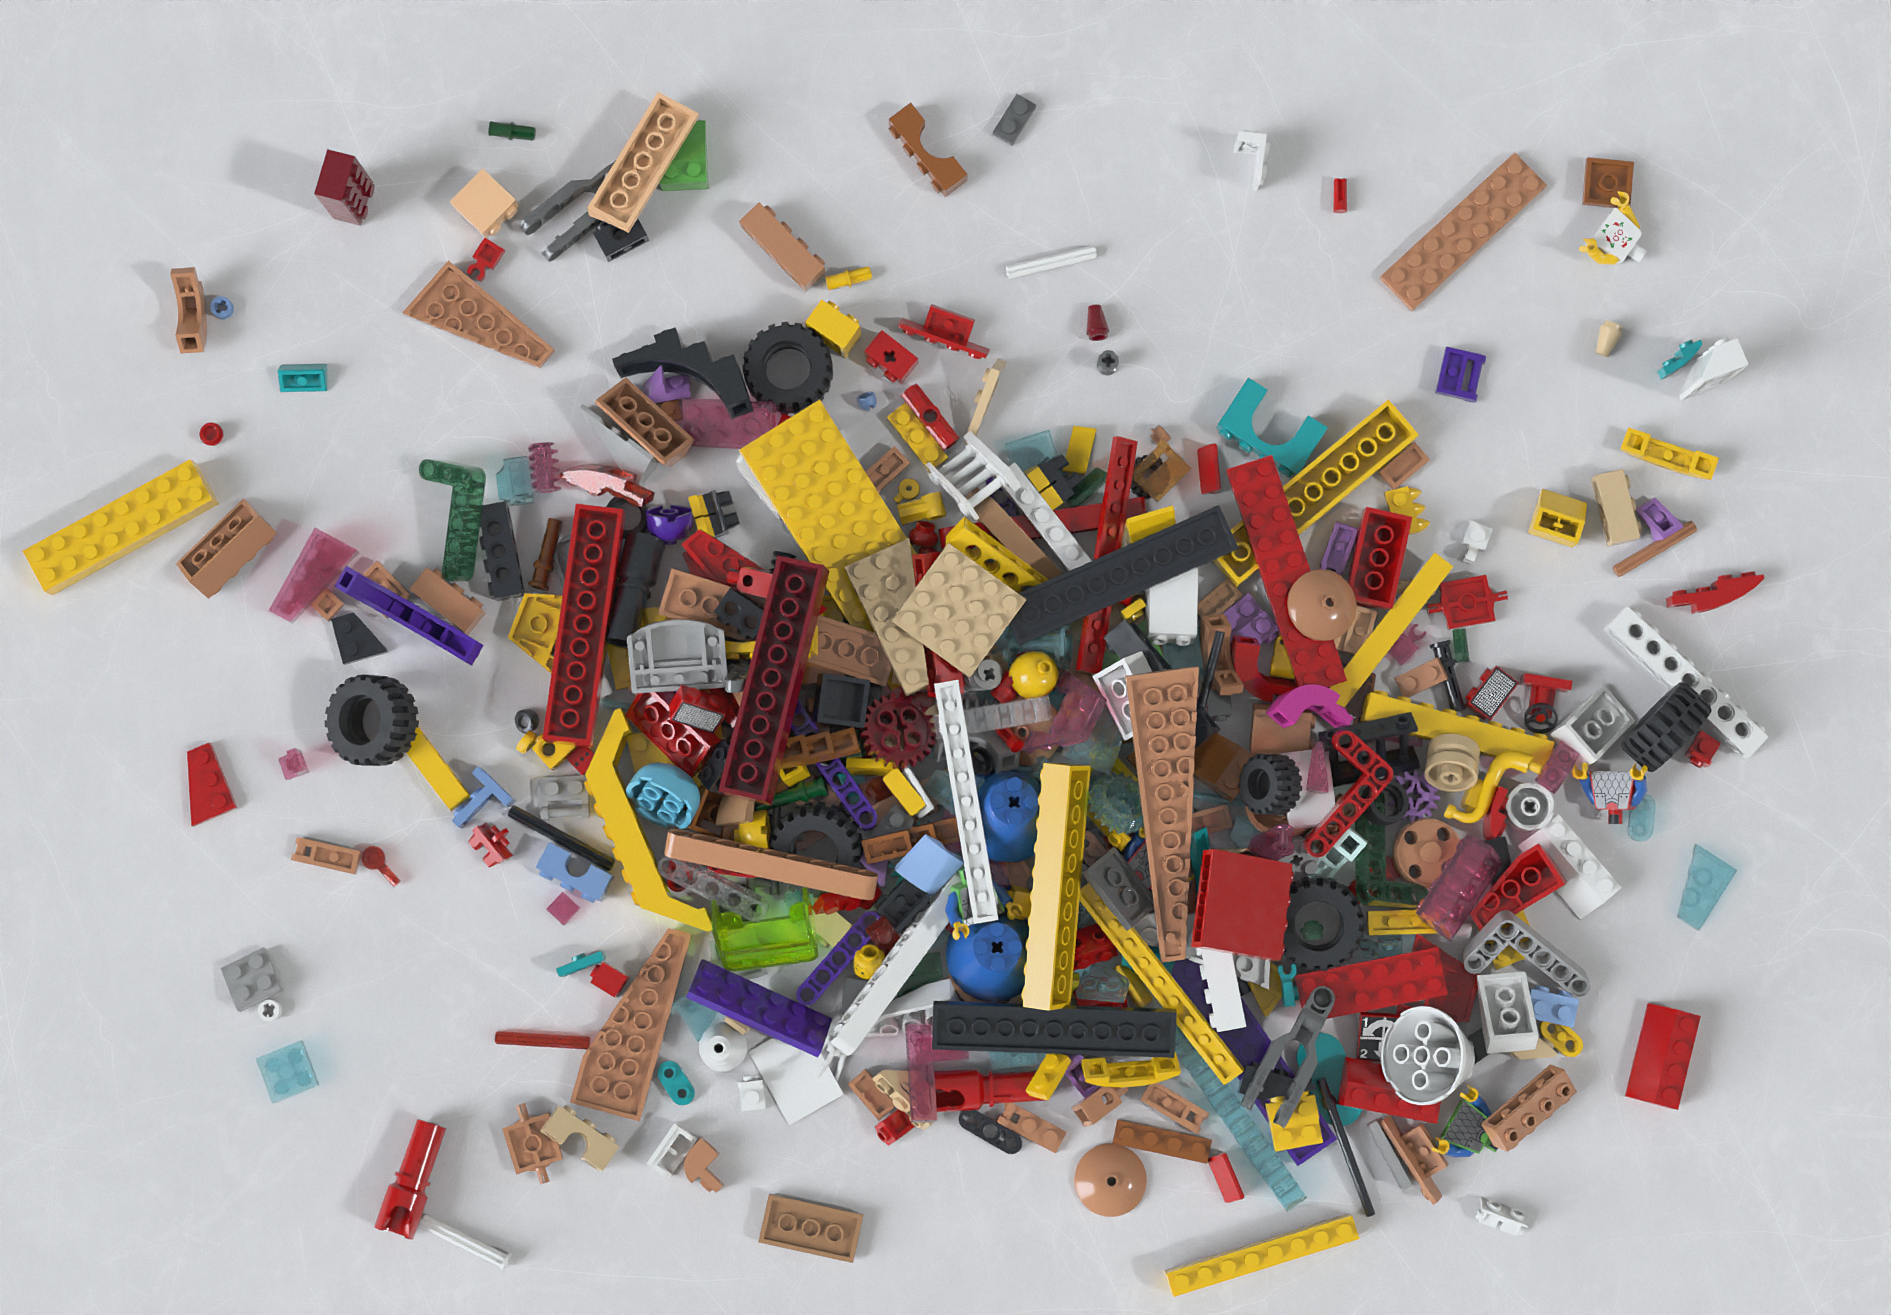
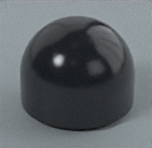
M532 709L520 710L515 715V725L522 733H527L529 730L534 731L539 725V716ZM523 716L528 720V727H524L521 723Z

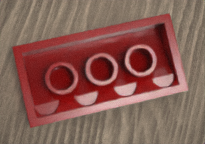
M671 691L638 693L625 716L677 767L693 778L709 760L721 740L715 734L670 721L669 704L675 696Z

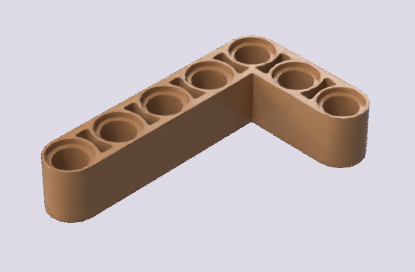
M976 487L965 498L968 500L979 492L980 489ZM990 496L973 508L979 516L977 521L984 525L1000 544L1050 580L1063 574Z

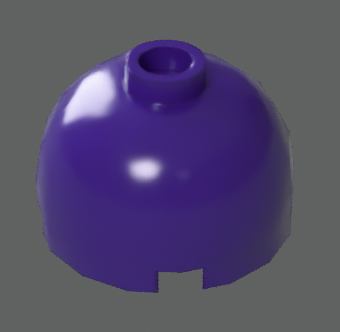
M662 505L646 510V526L649 533L665 542V545L677 544V541L685 538L692 528L693 514L689 507L671 505V509H663Z

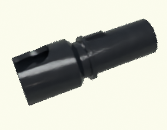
M632 532L626 536L617 571V578L620 580V583H617L615 587L617 596L606 641L613 646L628 649L627 636L631 633L633 635L641 627L646 602L652 594L650 588L656 585L665 549V542L656 536L640 532Z

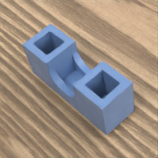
M549 842L535 867L541 870L539 875L550 881L553 878L562 881L560 886L571 892L574 889L583 892L581 897L592 903L595 900L602 902L615 876L591 864L586 874L581 877H574L568 869V864L573 854Z

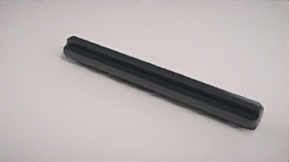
M515 805L510 808L508 812L510 818L608 871L613 868L615 864L613 858Z

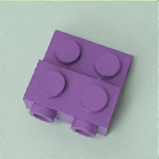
M1249 593L1223 613L1232 626L1230 647L1233 635L1256 638L1260 645L1263 642L1268 645L1278 637L1276 634L1279 630L1278 626L1267 612L1261 609Z

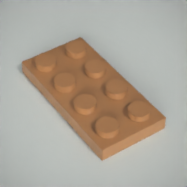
M769 1194L758 1243L853 1263L864 1214Z

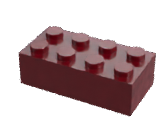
M327 149L314 195L333 219L361 226L362 219L365 220L367 217L368 206L366 205L368 198L373 196L375 185L355 156Z

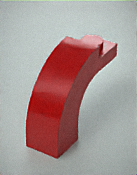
M1233 635L1230 648L1232 663L1244 685L1243 687L1250 694L1260 700L1272 703L1274 694L1279 697L1288 691L1298 688L1294 680L1269 677L1259 672L1257 661L1261 645L1258 640L1252 637Z

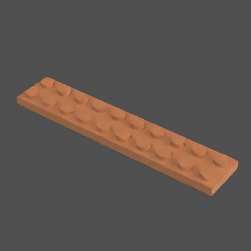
M675 568L671 569L658 611L659 615L672 619H691L706 622L718 629H723L725 636L744 642H753L757 639V637L755 639L751 637L746 639L736 632L738 630L737 627L731 623L729 626H726L716 619L718 615L714 611L731 586ZM739 591L761 607H765L767 598ZM730 601L726 604L728 614L735 615L737 613L738 607L736 603ZM753 615L746 617V625L749 628H756L758 625L757 618ZM819 615L816 624L818 626V655L811 656V659H808L807 662L860 679H867L872 683L886 687L892 666L876 633Z

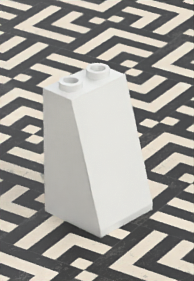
M1198 568L1145 591L1146 637L1153 644L1176 643L1179 646L1193 644L1197 635Z

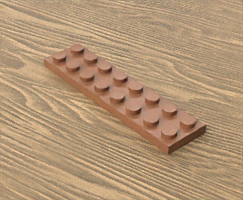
M1514 152L1382 274L1380 279L1412 312L1542 192L1547 184Z

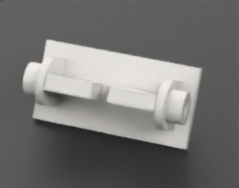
M1481 1198V1210L1478 1209L1475 1217L1479 1219L1480 1223L1496 1228L1498 1221H1501L1500 1230L1514 1236L1518 1234L1522 1236L1524 1229L1528 1227L1527 1215L1519 1209L1503 1207L1495 1200L1487 1201Z

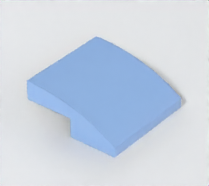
M925 834L894 869L909 882L934 896L964 864L961 856L945 849L942 842Z

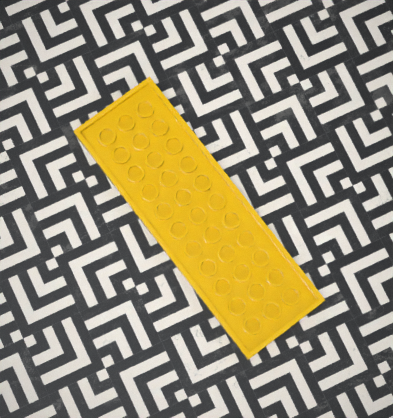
M818 400L741 448L739 452L808 561L822 564L830 571L826 590L847 623L875 632L844 568L907 538L824 405ZM910 544L911 555L917 554ZM892 668L887 682V686L891 692H894L895 690L900 688L901 685L890 683L893 670Z

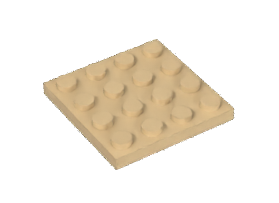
M948 543L892 619V622L965 675L971 677L1026 599Z

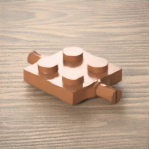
M526 1103L517 1105L516 1108L520 1120L513 1125L502 1128L516 1175L526 1171H536L540 1185L550 1182L546 1167L553 1162L564 1159L560 1145L540 1132L550 1117V1113L529 1117Z

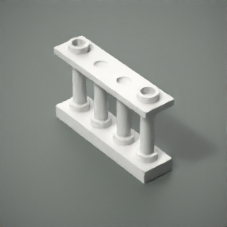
M969 431L963 436L968 444L965 446L966 449L938 470L930 462L925 465L930 471L928 477L935 486L940 484L958 503L957 506L965 516L969 514L976 521L979 519V516L973 509L976 505L1001 486H1008L1015 492L1021 485L1012 470L979 438ZM971 456L976 458L948 480L945 478L947 474ZM981 466L983 468L986 467V469L958 490L954 487ZM991 476L996 477L995 480L968 500L964 497Z

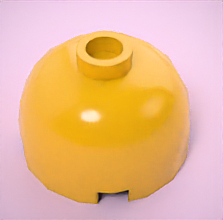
M1030 651L1014 660L1010 667L1009 676H1012L1014 682L1012 686L1020 696L1029 700L1041 699L1047 696L1056 686L1058 667L1049 655L1040 651Z
M754 811L752 823L739 824V829L734 830L735 842L771 849L769 846L771 825L768 811Z

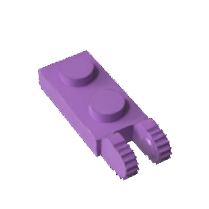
M1338 521L1335 522L1320 563L1321 570L1330 569L1338 575L1343 573L1359 529Z

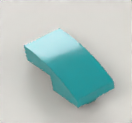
M1691 339L1680 344V349L1674 354L1675 357L1663 362V367L1657 371L1660 379L1662 380L1683 367L1698 352L1703 344L1702 341L1699 340L1693 343Z

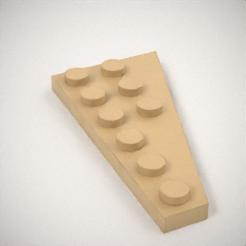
M908 538L844 568L906 696L927 687L929 684L923 644L892 622V619L916 588L910 540Z

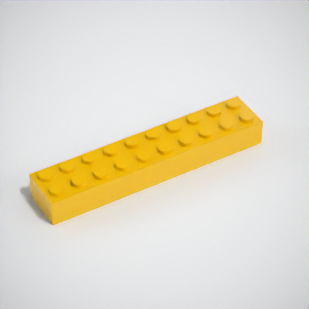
M1389 399L1283 486L1299 536L1419 436ZM1240 521L1231 529L1239 549L1213 561L1226 578L1228 577L1236 587L1240 586L1259 570L1243 521Z
M1044 763L1040 773L1042 788L1038 797L1040 811L1036 821L1038 835L1034 845L1036 859L1032 869L1034 882L1030 893L1032 906L1031 914L1028 918L1030 929L1029 938L1026 942L1028 953L1027 962L1024 966V975L1026 977L1025 986L1022 990L1023 1007L1050 1011L1061 1009L1065 1005L1071 1004L1090 765Z

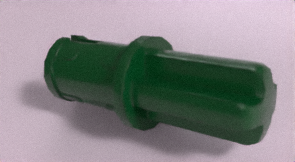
M490 121L488 134L489 136L509 138L511 141L513 138L533 141L536 136V129L529 126L515 125L514 122L507 124Z

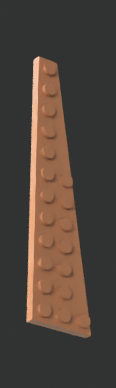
M1198 666L1125 675L1161 963L1184 960L1186 958Z

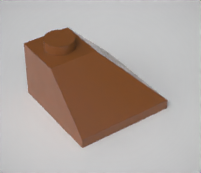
M703 784L698 788L700 794L699 808L686 828L703 835L723 839V827L716 826L717 813L723 794L709 791Z

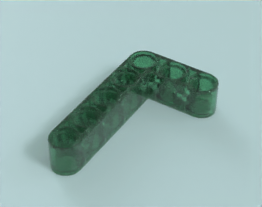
M425 459L419 465V474L422 479L453 486L442 575L448 582L469 581L473 577L486 483L485 471L480 467L448 460Z
M1382 791L1374 799L1377 809L1385 815V797ZM1362 813L1355 821V832L1367 840V844L1355 857L1357 900L1365 906L1413 910L1425 905L1429 901V891L1425 886L1386 881L1385 826H1378L1374 823L1371 826L1368 819Z

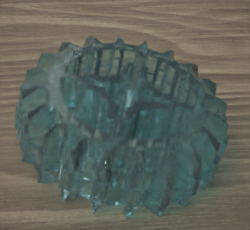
M1114 771L1096 780L1090 790L1088 801L1091 805L1090 812L1096 813L1094 819H1099L1101 826H1108L1109 832L1115 829L1118 835L1122 832L1128 835L1131 832L1139 831L1144 824L1138 781L1132 780V775L1125 777L1123 772L1117 775Z

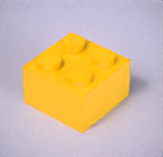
M821 299L805 321L806 329L810 327L815 330V334L823 338L826 346L846 359L861 338L859 321L850 314L845 316L839 312L840 308L832 301L826 303Z

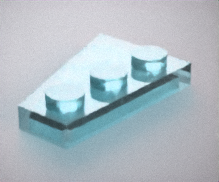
M1694 844L1691 865H1689L1688 878L1683 890L1677 918L1694 929L1700 930L1737 870L1698 844Z

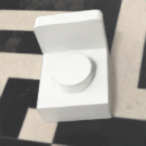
M757 1075L743 1077V1082H738L742 1111L766 1109L764 1080H758Z

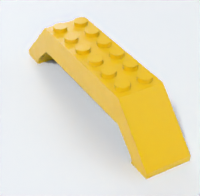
M620 708L616 709L585 774L588 781H585L584 784L588 794L596 799L597 803L593 804L598 817L604 818L606 825L602 827L607 839L614 842L613 854L617 862H622L625 868L621 870L626 883L631 884L634 891L630 892L636 906H641L645 910L713 933L717 929L708 908L697 909L672 898L630 798H627L626 787L617 767L627 743V735L634 734L628 718L625 716L626 713Z

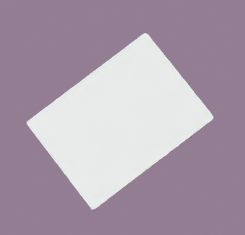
M771 1038L749 1051L789 1125L843 1095L829 1067L826 1068L820 1079L816 1078L825 1061L822 1054L817 1058L776 1038Z

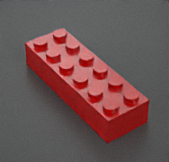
M1438 947L1343 965L1337 968H1328L1327 971L1318 970L1295 975L1301 1009L1304 1007L1310 993L1316 987L1326 986L1333 991L1335 1002L1327 1019L1448 995Z

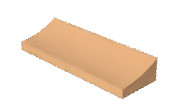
M658 92L588 205L589 216L607 222L629 233L698 120L699 113Z

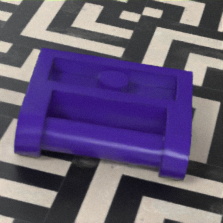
M1446 346L1435 393L1476 403L1478 394H1476L1482 365L1486 362V356ZM1467 361H1471L1473 366L1468 389L1464 391L1461 390L1465 369Z

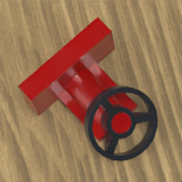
M1529 673L1521 675L1520 685L1531 687L1529 706L1524 714V723L1531 732L1544 734L1555 728L1558 722V714L1553 707L1555 692L1567 693L1571 691L1573 681ZM1552 713L1555 714V720L1553 724L1548 719L1552 718ZM1529 723H1545L1549 727L1545 729H1535L1531 727Z

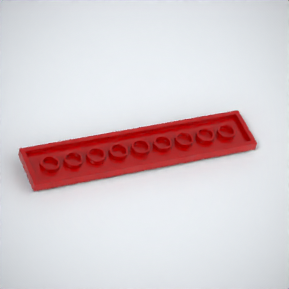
M1269 455L1227 469L1226 473L1297 686L1321 685L1330 687L1346 682L1347 678L1334 639L1317 641L1306 637L1294 626L1289 616L1288 596L1290 589L1299 577L1311 570L1273 456Z

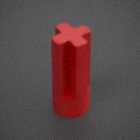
M1345 178L1334 179V213L1347 212V179Z
M1001 722L999 726L995 727L994 731L1013 753H1017L1023 748L1024 743L1005 722Z

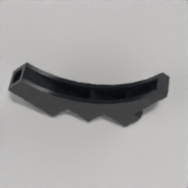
M676 327L655 334V343L645 345L642 348L612 358L620 378L639 373L655 372L662 366L664 372L688 376L705 384L725 404L731 419L754 411L734 354L713 362L705 341L694 343L684 348Z

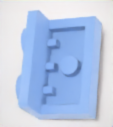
M1535 985L1534 989H1529L1535 1020L1574 1028L1579 999L1572 998L1573 995L1566 991L1559 990L1558 994L1549 993L1548 987Z

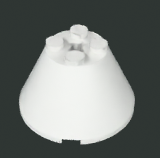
M1414 1007L1401 1013V1017L1394 1024H1390L1381 1048V1064L1386 1081L1391 1083L1392 1087L1396 1090L1395 1093L1400 1098L1412 1104L1431 1105L1448 1097L1465 1079L1471 1077L1475 1062L1474 1045L1465 1037L1454 1020L1443 1011L1433 1007Z

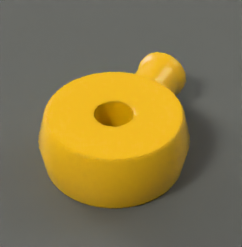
M912 478L902 480L898 486L899 494L893 498L894 501L899 504L903 499H915L920 493L919 483ZM908 487L912 488L911 491H907L906 489Z

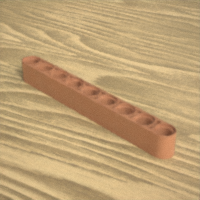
M679 829L668 830L664 851L665 856L864 900L874 899L878 874L873 871Z

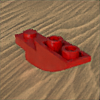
M1755 571L1741 573V577L1732 578V574L1718 576V580L1711 583L1712 590H1710V587L1697 588L1695 593H1687V590L1673 591V595L1666 598L1667 608L1690 605L1692 614L1710 611L1729 604L1750 592L1764 580V574L1756 575Z

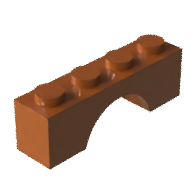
M909 103L889 118V132L895 139L899 138L903 142L902 148L909 157L914 156L918 162L916 164L918 169L924 176L928 174L932 179L930 183L938 194L942 192L946 197L967 181L968 174L954 156L948 158L934 157L923 148L920 137L925 128V119L912 103Z

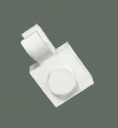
M1473 521L1469 522L1461 543L1468 546L1462 562L1472 565L1478 550L1481 552L1486 550L1492 528Z

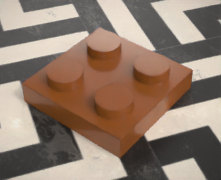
M1587 157L1585 161L1582 205L1618 208V205L1611 203V198L1614 197L1619 200L1620 195L1618 191L1628 194V203L1631 207L1634 162Z

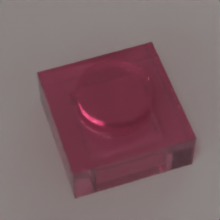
M561 892L546 910L565 926L580 910V907L564 892Z

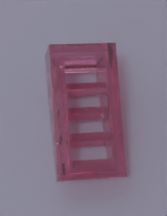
M1316 742L1312 746L1306 790L1320 794L1328 793L1329 787L1323 742Z

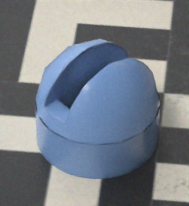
M873 391L863 393L856 398L860 408L864 411H870L869 406L872 409L876 407L877 399Z

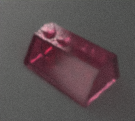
M1468 833L1465 839L1459 841L1455 854L1445 862L1443 872L1439 878L1432 882L1430 892L1417 906L1416 914L1421 921L1450 942L1503 864L1494 848Z

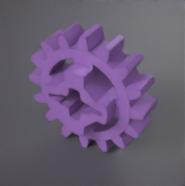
M1417 770L1412 772V776L1409 775L1408 771L1403 772V779L1400 776H1396L1395 780L1401 785L1409 781L1408 788L1406 789L1407 795L1414 790V794L1419 797L1414 800V803L1412 798L1408 797L1409 808L1401 820L1409 816V822H1413L1415 817L1418 820L1424 819L1423 814L1430 817L1432 815L1430 809L1438 808L1434 801L1439 800L1440 797L1434 795V792L1439 789L1432 787L1425 779V773L1418 776ZM1420 783H1422L1426 787L1428 792L1423 791V789L1420 787ZM1393 797L1392 801L1388 803V806H1395ZM1428 802L1423 810L1417 812L1419 804Z

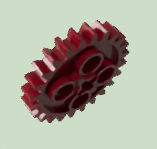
M891 693L888 699L882 695L879 701L873 700L872 707H867L864 728H859L864 730V732L859 737L867 739L863 747L871 748L868 753L869 756L874 753L877 755L875 762L883 759L884 767L889 762L892 763L893 769H896L900 763L902 768L906 769L908 762L912 767H915L917 760L922 763L925 759L924 755L929 756L931 753L930 748H933L936 743L932 739H935L937 733L932 730L935 729L937 724L930 723L934 716L925 714L928 707L922 709L919 707L921 700L913 703L912 695L907 700L904 699L903 693H900L898 698H895V695ZM903 715H908L912 722L906 721ZM879 718H886L889 724H883ZM907 738H914L917 744H911ZM884 740L891 741L894 747H888Z

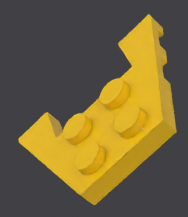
M525 593L507 638L548 672L552 673L554 659L552 652L556 645L563 595Z

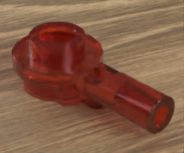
M370 846L363 851L361 859L366 868L378 870L393 887H396L401 882L385 864V853L380 847Z

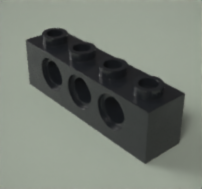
M502 501L477 506L478 513L475 514L477 527H481L483 536L479 537L481 549L486 551L487 559H484L483 562L486 573H490L491 582H488L490 596H494V599L497 601L523 597L525 590L508 503ZM496 523L500 524V531L497 534H490V527ZM499 546H503L505 548L503 556L494 557V550ZM503 569H508V578L499 580L498 573Z

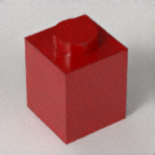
M602 962L601 965L597 964L592 970L590 976L593 979L590 983L617 998L630 977L608 963Z

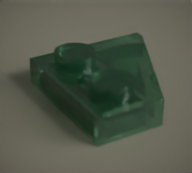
M940 952L926 953L897 992L898 998L926 984L936 982L943 977Z

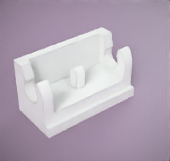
M675 1123L651 1156L647 1165L666 1178H671L698 1137L678 1123Z

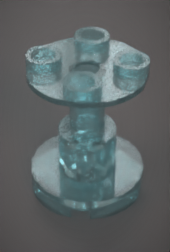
M1071 624L1057 629L1055 633H1048L1021 646H1018L1013 632L1008 625L1004 630V636L1008 638L1007 648H1004L1003 651L1004 662H1008L1011 667L1019 652L1040 651L1050 657H1055L1058 669H1069V663L1066 662H1071L1073 637L1068 635L1067 630L1072 629Z

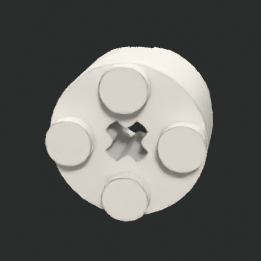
M1523 783L1511 788L1507 792L1506 796L1509 799L1505 808L1501 810L1502 814L1507 816L1505 821L1510 827L1517 831L1530 832L1540 829L1550 822L1554 813V801L1551 793L1544 786L1536 783ZM1530 803L1532 805L1529 808L1531 811L1526 812L1524 804Z

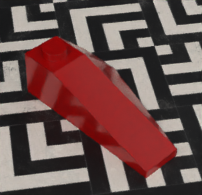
M1538 843L1518 855L1472 910L1470 915L1481 931L1500 911L1507 910L1516 915L1564 886L1567 880L1555 861Z

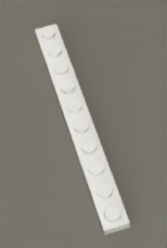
M959 681L937 683L934 686L974 924L999 920Z

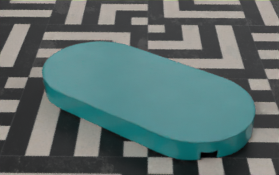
M1319 1033L1315 1041L1318 1064L1310 1078L1312 1079L1311 1084L1317 1087L1308 1092L1309 1095H1315L1318 1111L1326 1123L1332 1125L1327 1109L1323 1108L1320 1100L1322 1095L1316 1080L1325 1077L1330 1092L1334 1094L1337 1101L1344 1060L1347 1056L1343 1046L1334 1036L1327 1033ZM1301 1043L1296 1054L1299 1068L1306 1056V1050ZM1336 1105L1343 1126L1353 1123L1362 1112V1109Z

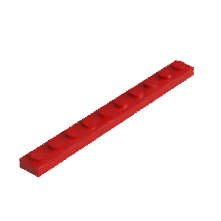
M1120 436L1113 437L1093 560L1121 548L1138 441ZM1112 606L1084 618L1076 670L1092 674L1102 671L1106 646L1104 637L1108 633Z

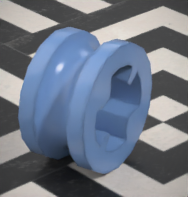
M216 297L210 305L212 313L219 319H228L234 311L232 302L226 297ZM227 303L225 304L227 310H222L220 313H218L219 310L217 309V306Z

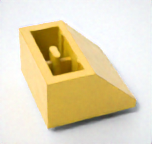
M1542 488L1528 534L1573 548L1579 543L1585 524L1587 503Z

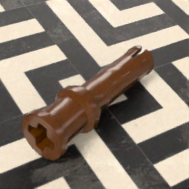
M548 518L538 560H535L533 563L535 569L532 580L528 582V586L544 591L549 590L547 584L550 572L554 570L552 561L563 521Z

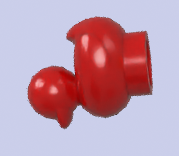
M918 521L916 527L910 530L908 534L911 545L921 546L918 554L937 551L933 548L938 542V536L934 531L935 525L933 523Z

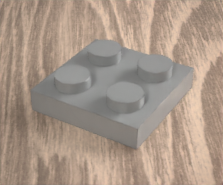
M265 947L221 968L235 1007L239 1012L283 992L278 975Z

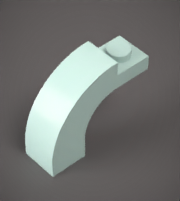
M1350 827L1327 854L1319 857L1317 871L1309 874L1307 877L1323 876L1326 879L1332 878L1348 860L1351 862L1366 846L1367 840Z

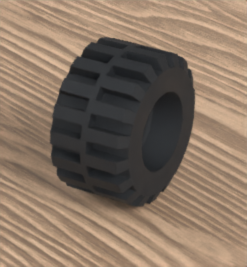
M1256 754L1254 757H1250L1247 760L1248 764H1244L1242 767L1243 772H1240L1239 778L1241 780L1238 783L1239 788H1241L1240 797L1244 799L1243 803L1245 806H1248V810L1255 812V814L1281 815L1290 812V809H1294L1296 801L1300 800L1301 796L1299 793L1303 787L1301 786L1302 776L1299 775L1300 769L1298 766H1295L1296 762L1293 759H1289V756L1282 754Z

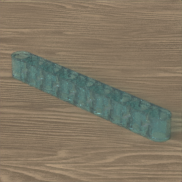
M1176 1024V1055L1287 1212L1307 1198L1305 1193L1246 1109L1240 1105L1241 1102L1229 1085H1224Z

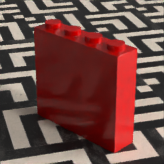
M1217 849L1203 850L1191 947L1267 961H1280L1285 949L1283 939L1288 925L1286 915L1291 900L1289 890L1290 884L1293 881V864Z

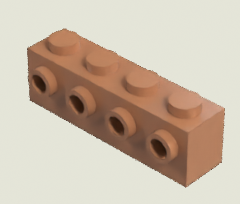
M759 202L739 221L740 227L806 292L825 274L824 261L817 254L812 255L807 250L809 248L808 245L800 237L796 239L791 234L792 229L784 221L780 223L775 218V212L768 205L764 207Z
M1550 1064L1482 1122L1481 1125L1493 1146L1508 1152L1514 1149L1523 1138L1534 1132L1536 1127L1544 1120L1550 1118L1553 1112L1560 1106L1566 1104L1577 1091L1566 1071Z

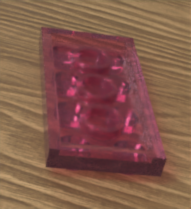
M683 399L684 430L694 439L691 446L741 449L776 427L775 403L751 401L754 409L753 412L731 419L725 404L721 400Z

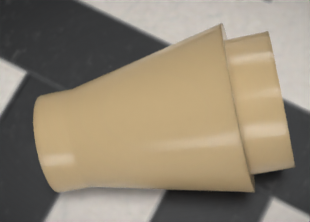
M1604 321V324L1600 325L1595 353L1609 357L1610 352L1623 334L1621 332L1623 327L1614 322Z

